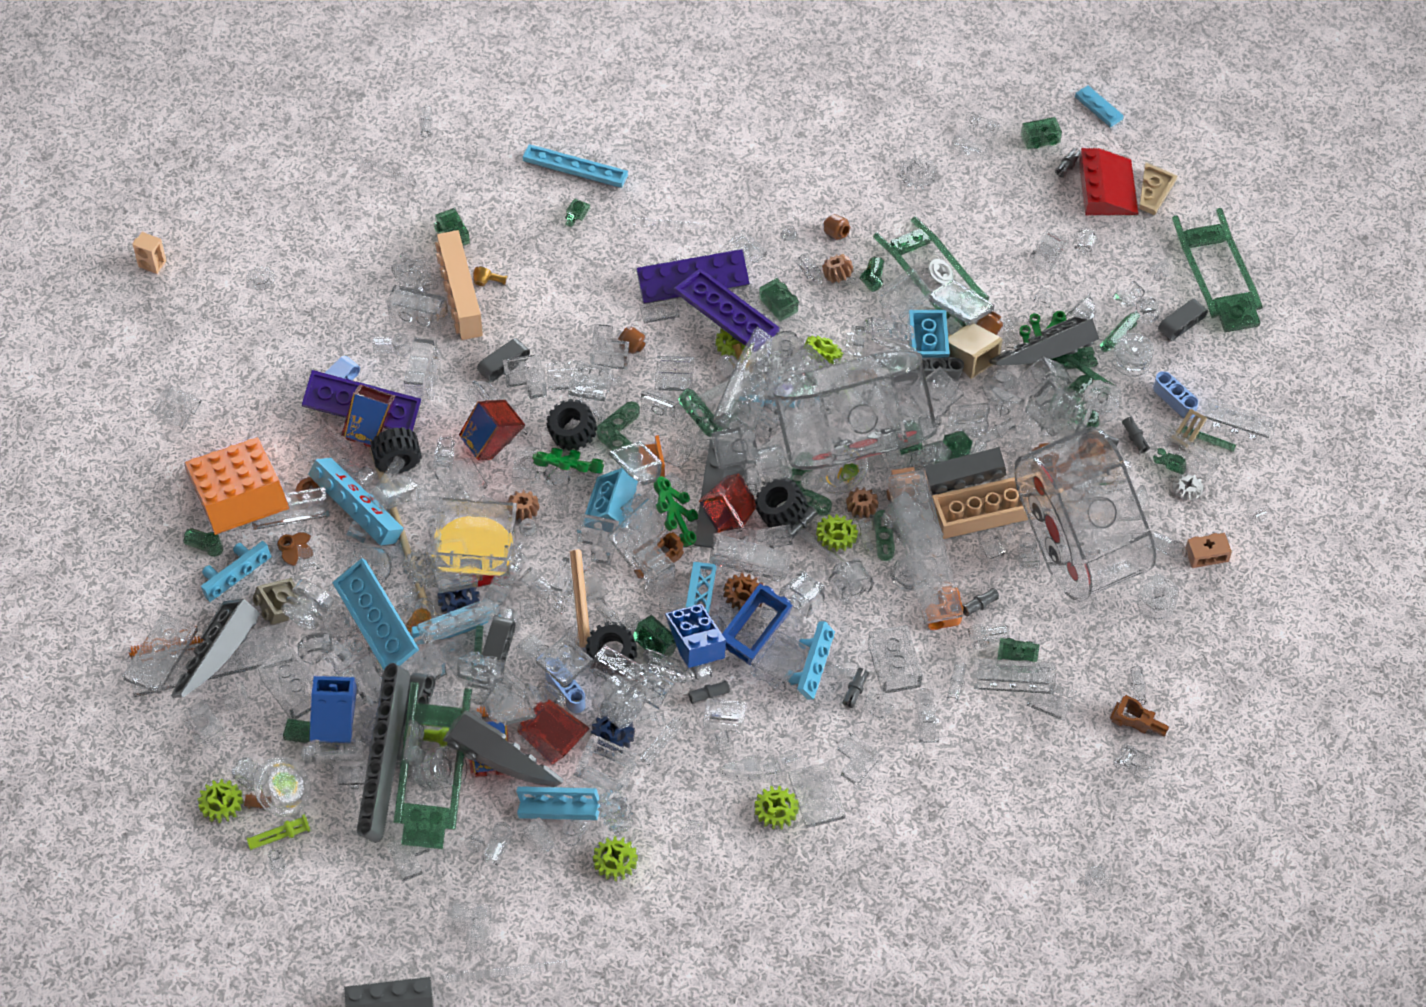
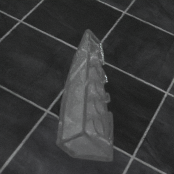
M758 327L755 328L736 363L712 420L727 431L753 434L765 406L766 398H764V393L767 389L766 374L769 372L767 364L771 353L772 336Z

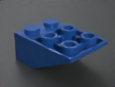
M702 604L665 613L679 654L688 668L725 658L726 640Z
M313 677L310 742L351 743L357 694L355 677Z

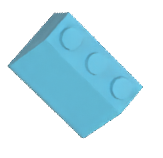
M909 310L908 335L910 358L949 357L946 310Z
M624 468L597 477L582 524L610 531L624 527L639 480Z

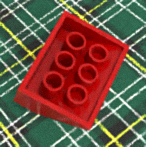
M1081 148L1079 167L1085 215H1138L1132 160L1100 148Z

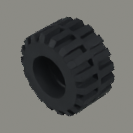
M568 399V402L563 400L560 401V405H554L555 409L549 411L550 416H547L546 420L548 423L546 425L555 444L563 450L566 448L567 451L572 449L579 450V447H587L586 444L593 441L592 437L596 436L595 431H597V422L589 406L585 402L581 403L578 399L575 401ZM580 421L575 428L564 429L569 422Z
M403 427L387 429L384 432H380L371 441L370 447L375 467L378 471L385 474L407 472L411 468H415L416 464H419L420 459H422L418 438L411 429Z
M776 478L771 483L770 481L767 482L765 487L762 486L760 488L761 492H758L756 495L755 508L769 528H773L776 531L780 528L781 531H784L786 528H793L792 525L794 524L798 525L800 519L803 520L805 517L804 513H807L806 506H808V503L795 482L791 479L781 478L778 480ZM786 501L783 505L777 507L780 503Z
M605 622V626L601 627V625L596 626V631L592 630L590 632L591 637H587L586 653L590 664L597 672L601 671L603 675L610 673V676H615V673L618 672L619 675H622L623 670H630V664L634 665V658H637L635 638L631 631L625 628V625L620 624L618 626L617 622H612V625H609L608 622ZM617 641L623 645L622 651L614 657H606L600 653L602 647L608 642Z

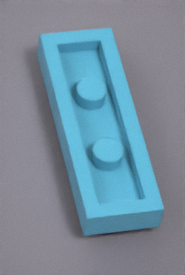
M1089 85L1075 93V98L1109 127L1123 120L1124 115Z

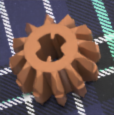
M836 254L834 257L830 256V259L825 260V264L822 265L825 278L832 283L836 281L840 283L842 280L846 281V278L851 277V273L854 272L851 259L844 254L840 256Z
M856 487L854 492L850 491L846 499L848 512H852V517L859 515L860 520L862 516L868 519L870 514L874 515L878 508L877 494H873L872 489L866 491L865 487L862 490Z
M524 489L522 493L515 491L514 495H510L509 501H507L508 514L513 516L515 521L521 518L522 523L526 518L531 521L532 516L536 517L537 511L540 509L537 496H533L531 491L526 493Z

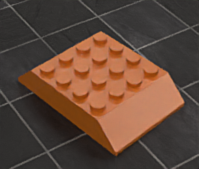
M258 437L230 445L227 448L213 451L184 463L187 474L215 535L289 509L280 481Z

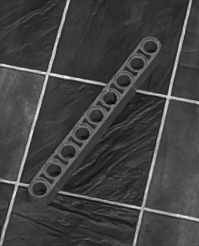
M395 663L388 664L383 672L357 824L358 835L373 843L379 842L385 832L410 682V673Z

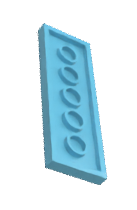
M361 558L332 582L383 670L390 663L400 666L419 651V648L366 560Z

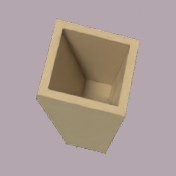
M970 323L967 326H962L953 335H948L949 357L961 359L964 363L963 372L972 379L993 365L990 364L989 360L1000 354L1003 339L974 323Z

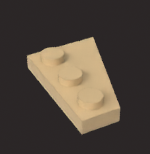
M1145 163L1139 209L1156 215L1175 184L1178 175Z

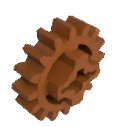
M743 573L740 574V577L734 574L732 579L728 578L723 589V597L727 598L726 603H732L731 608L738 607V611H740L760 584L757 583L758 578L751 579V574L744 577Z

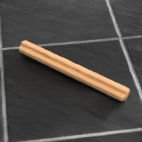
M571 550L570 561L579 646L584 648L588 644L587 637H590L582 553L581 550Z

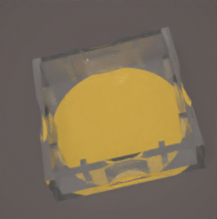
M439 497L436 532L434 533L431 555V570L510 577L517 503L482 502Z

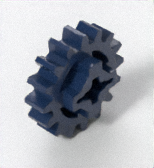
M463 577L459 581L453 578L452 583L445 581L446 587H440L441 593L437 594V598L440 599L438 600V606H442V613L447 611L448 618L450 611L477 610V604H480V599L478 598L480 593L476 591V585L470 586L471 580L465 583L463 582ZM468 592L471 594L472 600L467 596ZM446 597L450 601L449 605L446 603Z
M610 711L609 716L602 713L603 718L597 717L596 723H592L591 737H593V744H597L598 750L605 748V753L612 750V753L615 754L616 750L619 749L620 752H623L624 746L629 748L630 742H634L635 728H633V722L628 721L627 715L622 718L621 712L614 715L613 711ZM612 728L614 729V732H615V733H614V737L612 736V733H611V732H612Z

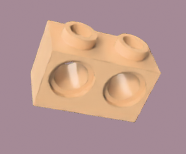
M141 232L138 238H135L133 241L138 267L158 274L166 263L162 241L158 237Z

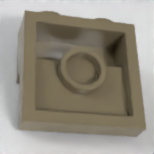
M292 578L259 585L256 587L253 595L255 606H260L263 619L265 621L268 620L271 625L289 621L291 615L307 612L309 609L308 603Z

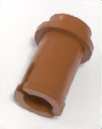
M250 793V795L246 794L244 807H248V809L254 807L269 810L271 796L253 795V793Z

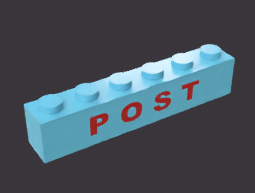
M332 458L316 459L308 475L380 546L395 544L404 528Z

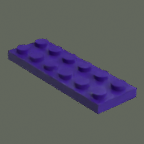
M743 249L637 267L636 272L643 304L680 298L675 293V287L700 268L728 289L750 285Z
M701 268L675 287V293L753 352L779 333V326Z
M315 370L311 371L302 407L348 419L354 393L390 405L382 428L393 429L403 427L411 429L413 432L421 398Z

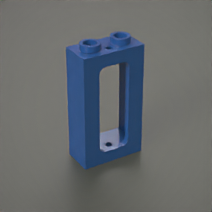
M760 583L722 633L726 640V650L751 666L790 614L793 605L787 598L775 594L771 587ZM761 603H765L774 609L777 614L750 649L736 640L735 637Z

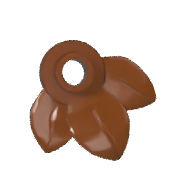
M298 532L293 536L289 534L282 535L277 542L278 549L282 552V559L287 564L295 566L298 559L305 560L311 558L314 555L313 550L307 544L311 539V535L304 532Z

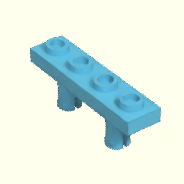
M261 541L250 550L242 543L236 544L233 551L240 558L219 573L210 565L202 570L203 576L208 581L201 585V588L209 602L219 597L271 558L268 545L264 541Z
M825 621L818 622L813 638L799 640L798 645L802 649L801 651L809 650L803 672H790L788 674V682L791 685L798 684L797 690L807 700L815 698L835 631Z

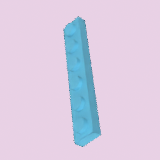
M531 144L528 145L523 155L524 162L619 188L623 187L628 177L627 170Z

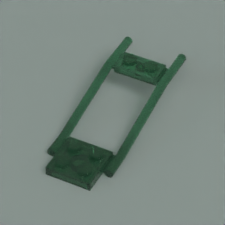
M1223 208L1216 209L1220 224L1186 229V231L1182 228L1179 216H1173L1172 221L1182 250L1206 301L1211 318L1219 316L1224 333L1259 327L1261 322L1256 310H1261L1263 305L1232 237ZM1227 241L1250 292L1212 299L1190 248Z
M916 216L911 219V222L918 229L895 238L890 243L879 233L873 235V238L895 258L936 310H946L947 319L952 316L964 327L978 321L984 312L991 313L993 311V308L987 303L990 297L974 282L942 241ZM930 241L936 245L971 288L943 300L941 304L901 256L929 244Z
M411 682L393 823L404 824L401 845L443 850L445 829L456 830L465 754L460 750L456 752L450 808L404 803L414 724L450 728L458 716L466 710L470 712L472 689L464 688L461 709L423 703L418 704L419 683Z

